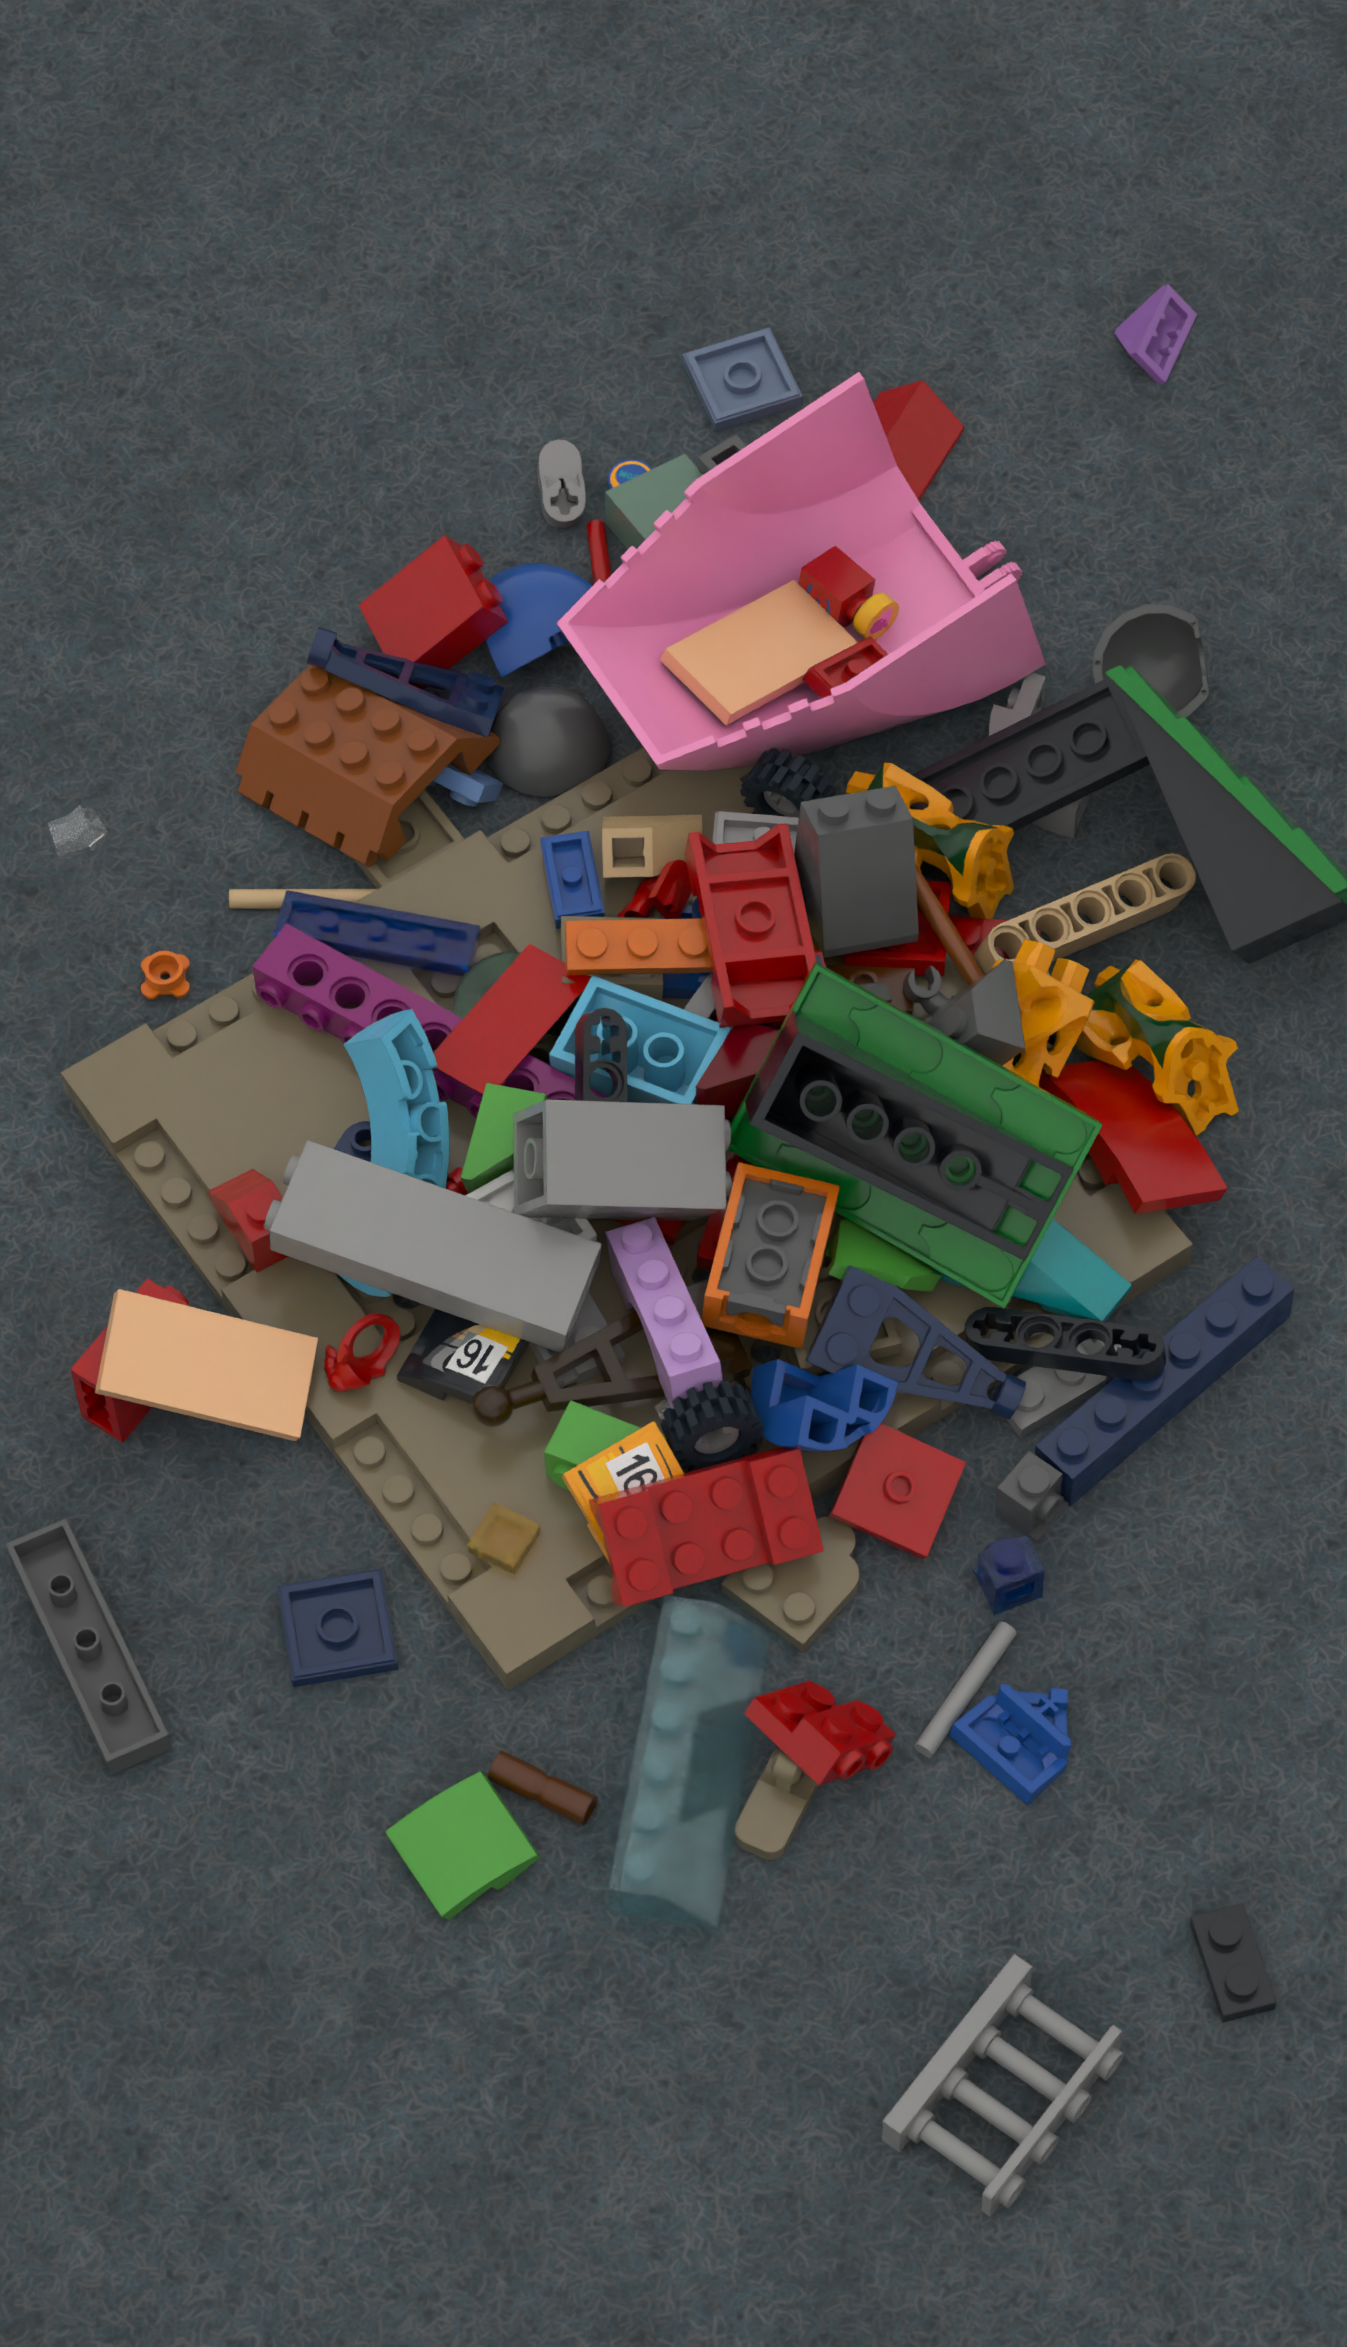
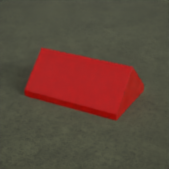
M923 380L882 391L874 401L875 409L896 464L918 501L924 495L964 431L962 423Z

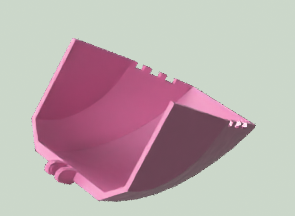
M859 372L696 479L684 491L686 499L672 513L666 510L653 523L656 530L637 549L631 546L620 557L623 564L605 582L599 579L557 622L562 633L659 770L710 771L755 765L764 751L769 752L770 749L776 748L779 753L783 749L791 751L794 758L798 754L805 755L834 747L980 700L1046 665L1017 583L1022 575V570L1015 562H1010L1002 565L1001 568H997L981 580H977L979 576L1001 562L1006 554V549L999 541L995 540L962 560L922 507L898 468L866 382ZM834 546H837L876 579L873 595L884 592L899 604V612L893 624L883 635L875 639L888 655L846 683L831 688L832 695L821 699L804 682L728 725H725L660 660L664 650L669 646L792 580L799 583L801 568ZM853 623L844 628L857 642L864 640L854 630Z

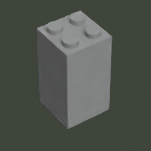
M544 1100L514 1113V1213L524 1217L646 1220L655 1217L656 1221L691 1222L726 1210V1202L729 1201L732 1189L731 1175L725 1169V1151L730 1145L731 1127L729 1121L725 1120L724 1106Z

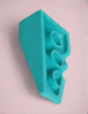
M1052 1219L1012 1296L1038 1303L1042 1310L1059 1315L1106 1322L1132 1290V1284L1056 1220ZM938 1271L942 1274L940 1280L962 1287L963 1284Z

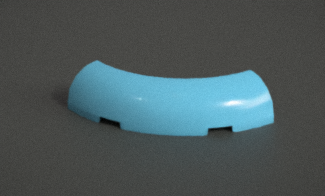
M408 1009L374 1022L358 1032L343 1045L353 1061L367 1101L371 1128V1163L446 1188L449 1165L447 1104L444 1101H439L437 1085L432 1069L437 1067V1062L430 1043L414 1011ZM340 1275L354 1288L368 1295L388 1297L393 1294Z

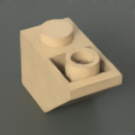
M702 815L603 817V878L654 877L661 874L668 862L678 859L686 862L684 853L688 834L690 832H700L702 834Z

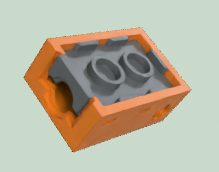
M738 1162L704 1296L701 1321L705 1327L802 1349L835 1215L840 1185Z

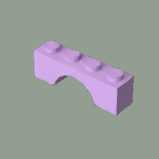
M655 1217L607 1231L606 1239L612 1275L627 1309L634 1307L640 1318L652 1351L659 1382L670 1407L674 1408L672 1401L679 1396L684 1400L688 1398L686 1391L693 1387L696 1392L704 1390V1383L712 1382L714 1388H718L720 1381H723L720 1360Z

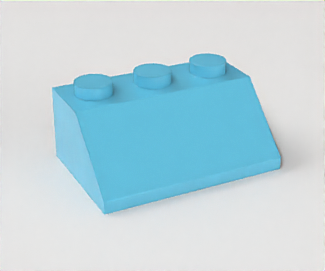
M592 975L549 1054L550 1066L575 1079V1029L577 1022L581 1016L589 1011L600 1008L613 1009L622 1016L627 1028V1102L697 1105L695 1086L727 1038L731 1027L719 1028L718 1022ZM601 1019L598 1025L591 1027V1034L600 1038L601 1047L602 1040L611 1037V1031L602 1027ZM601 1053L590 1055L591 1062L602 1059L612 1060L611 1053L602 1056ZM602 1069L593 1071L589 1080L590 1088L608 1096L613 1087L611 1076Z

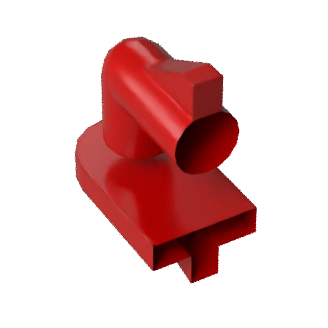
M680 859L668 862L660 875L644 879L639 884L632 900L617 917L648 918L653 906H655L665 919H679L692 893L686 862Z

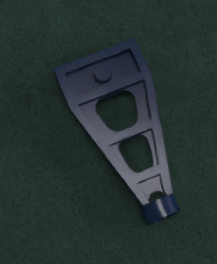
M318 627L306 664L324 669L438 721L488 738L504 687L496 685L495 681L489 676L476 672L466 675L457 671L425 663L412 662L408 659L343 644L336 637V632ZM409 682L448 691L450 698L447 700L409 684Z
M850 1265L846 1268L805 1358V1361L833 1374L838 1370L858 1364L897 1381V1391L989 1408V1411L1008 1420L1015 1413L1026 1387V1381L1011 1374L1003 1373L901 1289ZM894 1317L899 1319L913 1330L919 1339V1348L916 1355L907 1366L895 1367L879 1364L870 1356L869 1350L883 1320L886 1318ZM935 1346L944 1347L965 1362L966 1370L958 1385L948 1386L929 1380L923 1375L924 1367ZM999 1381L992 1399H990L987 1394L988 1387L991 1383Z

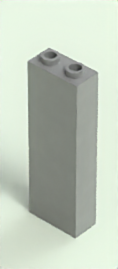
M307 1140L301 1156L294 1154L291 1156L283 1177V1184L288 1185L282 1202L273 1200L264 1223V1229L270 1232V1250L551 1350L562 1352L566 1349L600 1263L601 1243Z

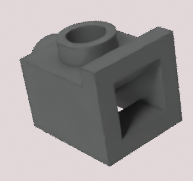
M1028 1451L997 1487L995 1515L1038 1544L1069 1507V1503L1061 1496L1063 1474Z

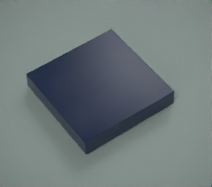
M382 1568L277 1586L293 1687L399 1670Z

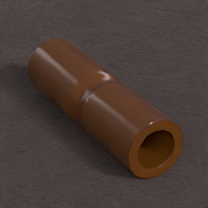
M500 1751L497 1754L488 1773V1780L529 1800H537L543 1807L582 1826L586 1825L597 1805V1796L558 1777L548 1776L543 1770L504 1751Z

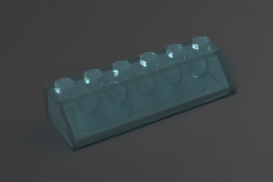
M664 1596L608 1888L610 1914L718 1930L735 1836V1825L738 1819L754 1730V1723L744 1712L752 1700L760 1696L770 1641L769 1632L719 1603Z

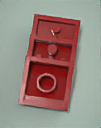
M1096 1060L1064 1065L1058 1078L1046 1074L1044 1068H1042L1039 1085L1043 1090L1084 1111L1087 1115L1102 1123V1127L1088 1154H1090L1105 1185L1119 1183L1135 1214L1219 1201L1228 1188L1204 1147L1178 1111L1170 1103H1162L1157 1099L1151 1081L1136 1068L1131 1066L1124 1070L1107 1062Z

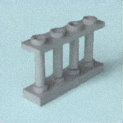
M1016 1954L1011 1957L882 2121V2140L899 2153L910 2139L915 2143L922 2140L984 2184L986 2189L982 2194L981 2211L990 2217L1000 2204L1009 2208L1015 2202L1026 2184V2180L1022 2175L1033 2161L1042 2165L1049 2158L1059 2141V2137L1055 2135L1056 2131L1066 2119L1074 2123L1082 2115L1092 2098V2095L1087 2091L1098 2077L1105 2081L1108 2080L1124 2057V2053L1120 2051L1123 2031L1115 2025H1112L1100 2042H1098L1033 1997L1034 1990L1030 1988L1032 1966ZM1008 2014L1017 2017L1019 2014L1085 2059L1067 2084L1000 2038L1001 2031L997 2028ZM976 2055L982 2059L986 2056L990 2057L1052 2101V2104L1035 2126H1032L967 2079L969 2073L964 2070ZM943 2097L949 2101L956 2098L1020 2144L1001 2169L934 2122L936 2116L931 2112Z

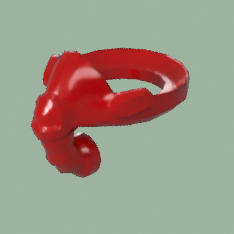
M379 1312L368 1314L358 1320L347 1331L338 1349L328 1344L325 1348L323 1362L324 1371L328 1378L327 1382L331 1389H334L336 1392L361 1389L370 1385L371 1379L386 1374L384 1366L394 1355L399 1346L401 1336L399 1325L391 1316ZM370 1325H382L384 1330L383 1339L374 1352L363 1357L354 1356L353 1344L358 1334Z

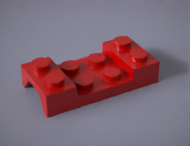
M788 823L777 824L755 841L714 844L700 832H690L684 854L693 897H698L713 972L711 989L719 1028L782 1022L791 1009L814 962H817Z
M779 1447L589 1499L591 1511L603 1533L611 1566L612 1601L621 1607L673 1594V1589L762 1564L770 1563L776 1565L824 1551L800 1449Z

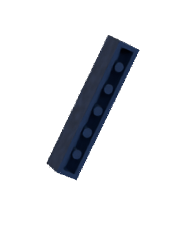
M1256 1256L1162 1337L1166 1352V1365L1160 1374L1148 1380L1113 1378L1036 1444L1035 1455L1063 1474L1061 1496L1069 1503V1506L1071 1507L1283 1324L1291 1315L1295 1288L1259 1256Z

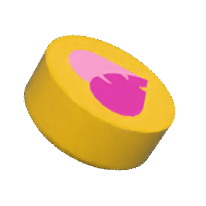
M884 592L871 596L857 611L853 621L854 630L864 639L869 636L874 640L879 638L895 621L899 612V604Z

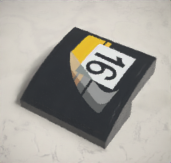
M435 1308L397 1374V1380L444 1401L447 1394H450L472 1404V1399L480 1388L492 1384L505 1387L530 1342Z

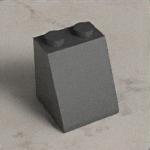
M896 786L801 802L794 856L810 932L817 947L821 950L823 958L918 941L913 818Z

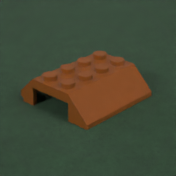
M308 665L251 723L236 769V773L242 776L238 793L264 808L270 806L269 810L299 828L305 826L304 830L335 849L341 846L340 851L364 866L370 867L376 862L378 855L380 858L388 861L406 843L398 816L448 764L471 775L498 747L501 740L499 736L492 732L489 733L487 738L443 723L324 669Z

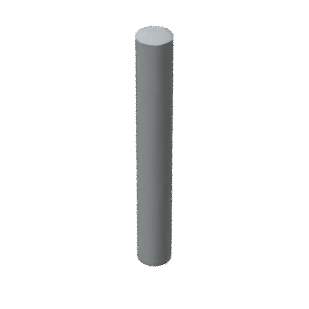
M1002 1621L997 1624L914 1744L916 1751L928 1758H932L952 1729L953 1724L959 1719L1016 1636L1017 1632L1011 1625Z

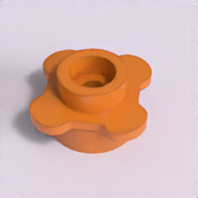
M159 951L144 958L141 962V970L145 974V982L141 985L142 995L150 1000L156 999L160 995H172L175 998L185 997L190 991V984L186 981V971L190 968L189 959L182 954H176L171 951ZM163 974L170 975L166 980L161 979Z

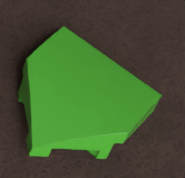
M848 1218L838 1222L825 1252V1255L832 1260L827 1268L828 1273L840 1280L847 1266L850 1265L902 1289L932 1292L942 1276L933 1267Z

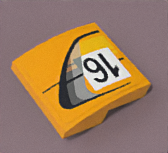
M653 1421L562 1475V1479L589 1522L587 1527L609 1562L603 1533L591 1511L589 1499L684 1473L665 1438Z

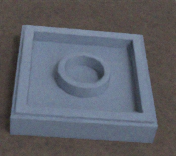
M770 327L682 354L684 367L715 432L803 405V396Z

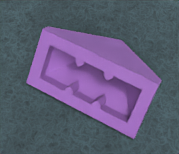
M1167 284L1160 287L1117 327L1115 335L1129 355L1156 383L1164 384L1188 336L1197 313Z

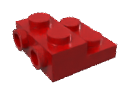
M811 1680L755 1697L744 1712L764 1734L819 1786L840 1778L848 1780L857 1772L866 1769L874 1771L887 1761L894 1750L891 1742L896 1734L883 1723V1717L875 1708L862 1703L859 1699L838 1706L833 1695L826 1688L815 1684Z

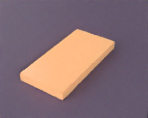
M792 580L669 646L664 650L660 660L725 725H728L804 683L802 679L810 667L858 642L795 580Z
M118 1289L113 1296L95 1393L296 1441L301 1436L318 1338Z

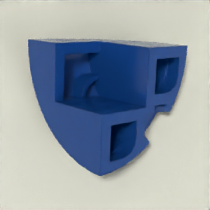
M541 563L516 565L498 572L489 579L503 598V602L499 605L509 621L486 639L501 678L569 642L558 627L557 622L592 587L590 583L564 568Z
M776 1359L753 1367L751 1398L764 1428L763 1436L768 1441L784 1448L800 1449L802 1452H828L847 1448L862 1436L875 1431L892 1406L898 1382L858 1364L838 1370L835 1374L829 1373L819 1377L780 1359Z

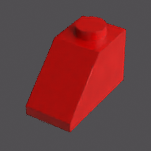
M251 1169L208 1191L209 1198L256 1273L289 1257L270 1250V1232L264 1229L265 1219L273 1200L282 1202L283 1199L272 1180Z

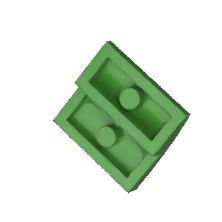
M481 1771L436 1795L385 1831L440 1916L447 1920L457 1915L489 1888L493 1887L499 1890L541 1858L493 1785Z

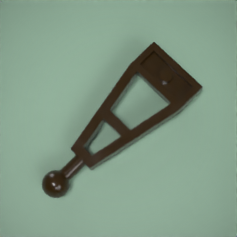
M708 1280L686 1286L700 1318L702 1316ZM636 1310L535 1366L531 1374L532 1382L508 1390L493 1384L480 1388L472 1399L471 1407L474 1417L485 1426L496 1427L504 1424L511 1417L514 1409L539 1401L543 1402L547 1412L566 1410L570 1401L590 1407L665 1397L666 1395L659 1382L658 1375L627 1379L613 1349L614 1345L644 1329ZM705 1327L720 1360L722 1380L732 1382L749 1376L753 1366L738 1335ZM594 1358L605 1381L603 1383L560 1388L556 1378Z

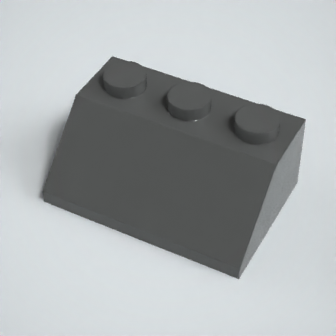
M1004 959L924 1019L923 1022L1003 1066L1025 1050L1013 962Z

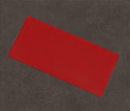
M528 944L433 1052L437 1062L436 1068L481 1094L484 1093L486 1083L501 1085L581 994L591 977L588 975H566V963ZM562 976L575 983L562 984Z

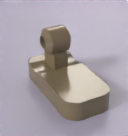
M781 1749L775 1750L771 1754L735 1825V1840L742 1849L768 1860L777 1859L785 1853L819 1786Z

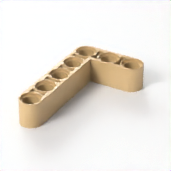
M1173 853L1162 855L997 925L977 948L974 958L985 974L992 969L998 959L1004 960V958L997 954L994 947L1004 950L1009 956V961L1014 962L1025 939L1041 942L1053 948L1055 955L1052 962H1054L1057 958L1066 957L1162 916L1176 908L1195 884L1196 873L1194 867L1188 859L1181 855ZM1160 878L1167 880L1173 886V889L1166 887ZM1119 895L1128 898L1133 907L1123 903ZM1078 913L1088 916L1092 924L1084 922ZM1036 930L1046 933L1051 942L1042 939ZM1056 1032L1050 1035L1054 1040L1056 1039ZM1047 1042L1046 1048L1047 1051L1050 1052L1052 1050L1053 1045Z

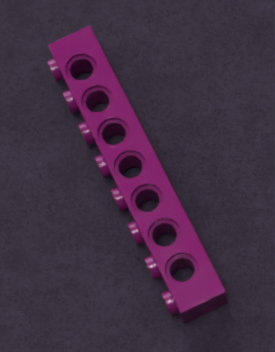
M287 923L252 966L256 993L262 1001L276 1009L283 1007L299 1016L301 1021L309 1028L319 1032L325 1030L341 1039L343 1044L374 1022L391 1014L412 1009L425 1031L432 1050H436L463 1019ZM309 982L317 983L313 986H302L303 984ZM348 1005H359V1007L354 1009L344 1008ZM529 1054L501 1084V1086L544 1093L548 1100H575V1079ZM437 1068L432 1069L439 1099H451L466 1107L470 1114L477 1119L483 1094ZM591 1088L592 1092L598 1097H607Z

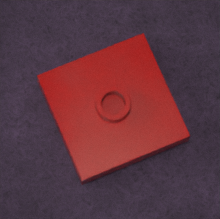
M881 1423L875 1431L861 1437L828 1516L924 1560L929 1554L966 1462Z

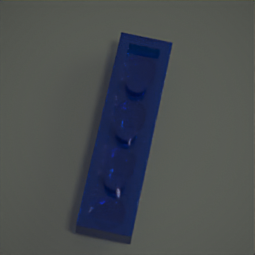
M286 890L274 929V937H276L287 923L344 955L468 978L481 937L480 925Z

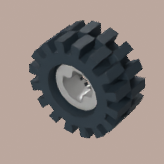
M777 748L770 749L769 752L764 751L743 781L740 790L741 796L746 797L744 799L745 805L755 808L752 814L799 817L801 802L832 797L837 791L835 786L828 785L831 779L827 774L819 775L817 773L820 768L813 763L809 766L804 763L805 757L798 754L796 758H793L791 751L783 749L779 753Z
M720 1381L718 1388H714L712 1382L704 1383L703 1391L696 1392L693 1387L686 1391L688 1398L684 1400L678 1396L672 1401L674 1408L665 1409L663 1413L665 1419L661 1420V1427L664 1436L667 1438V1444L682 1471L687 1468L688 1472L739 1459L745 1457L744 1453L753 1455L758 1450L756 1443H762L764 1428L750 1393L747 1389L744 1391L742 1385L735 1383L731 1387L729 1381Z

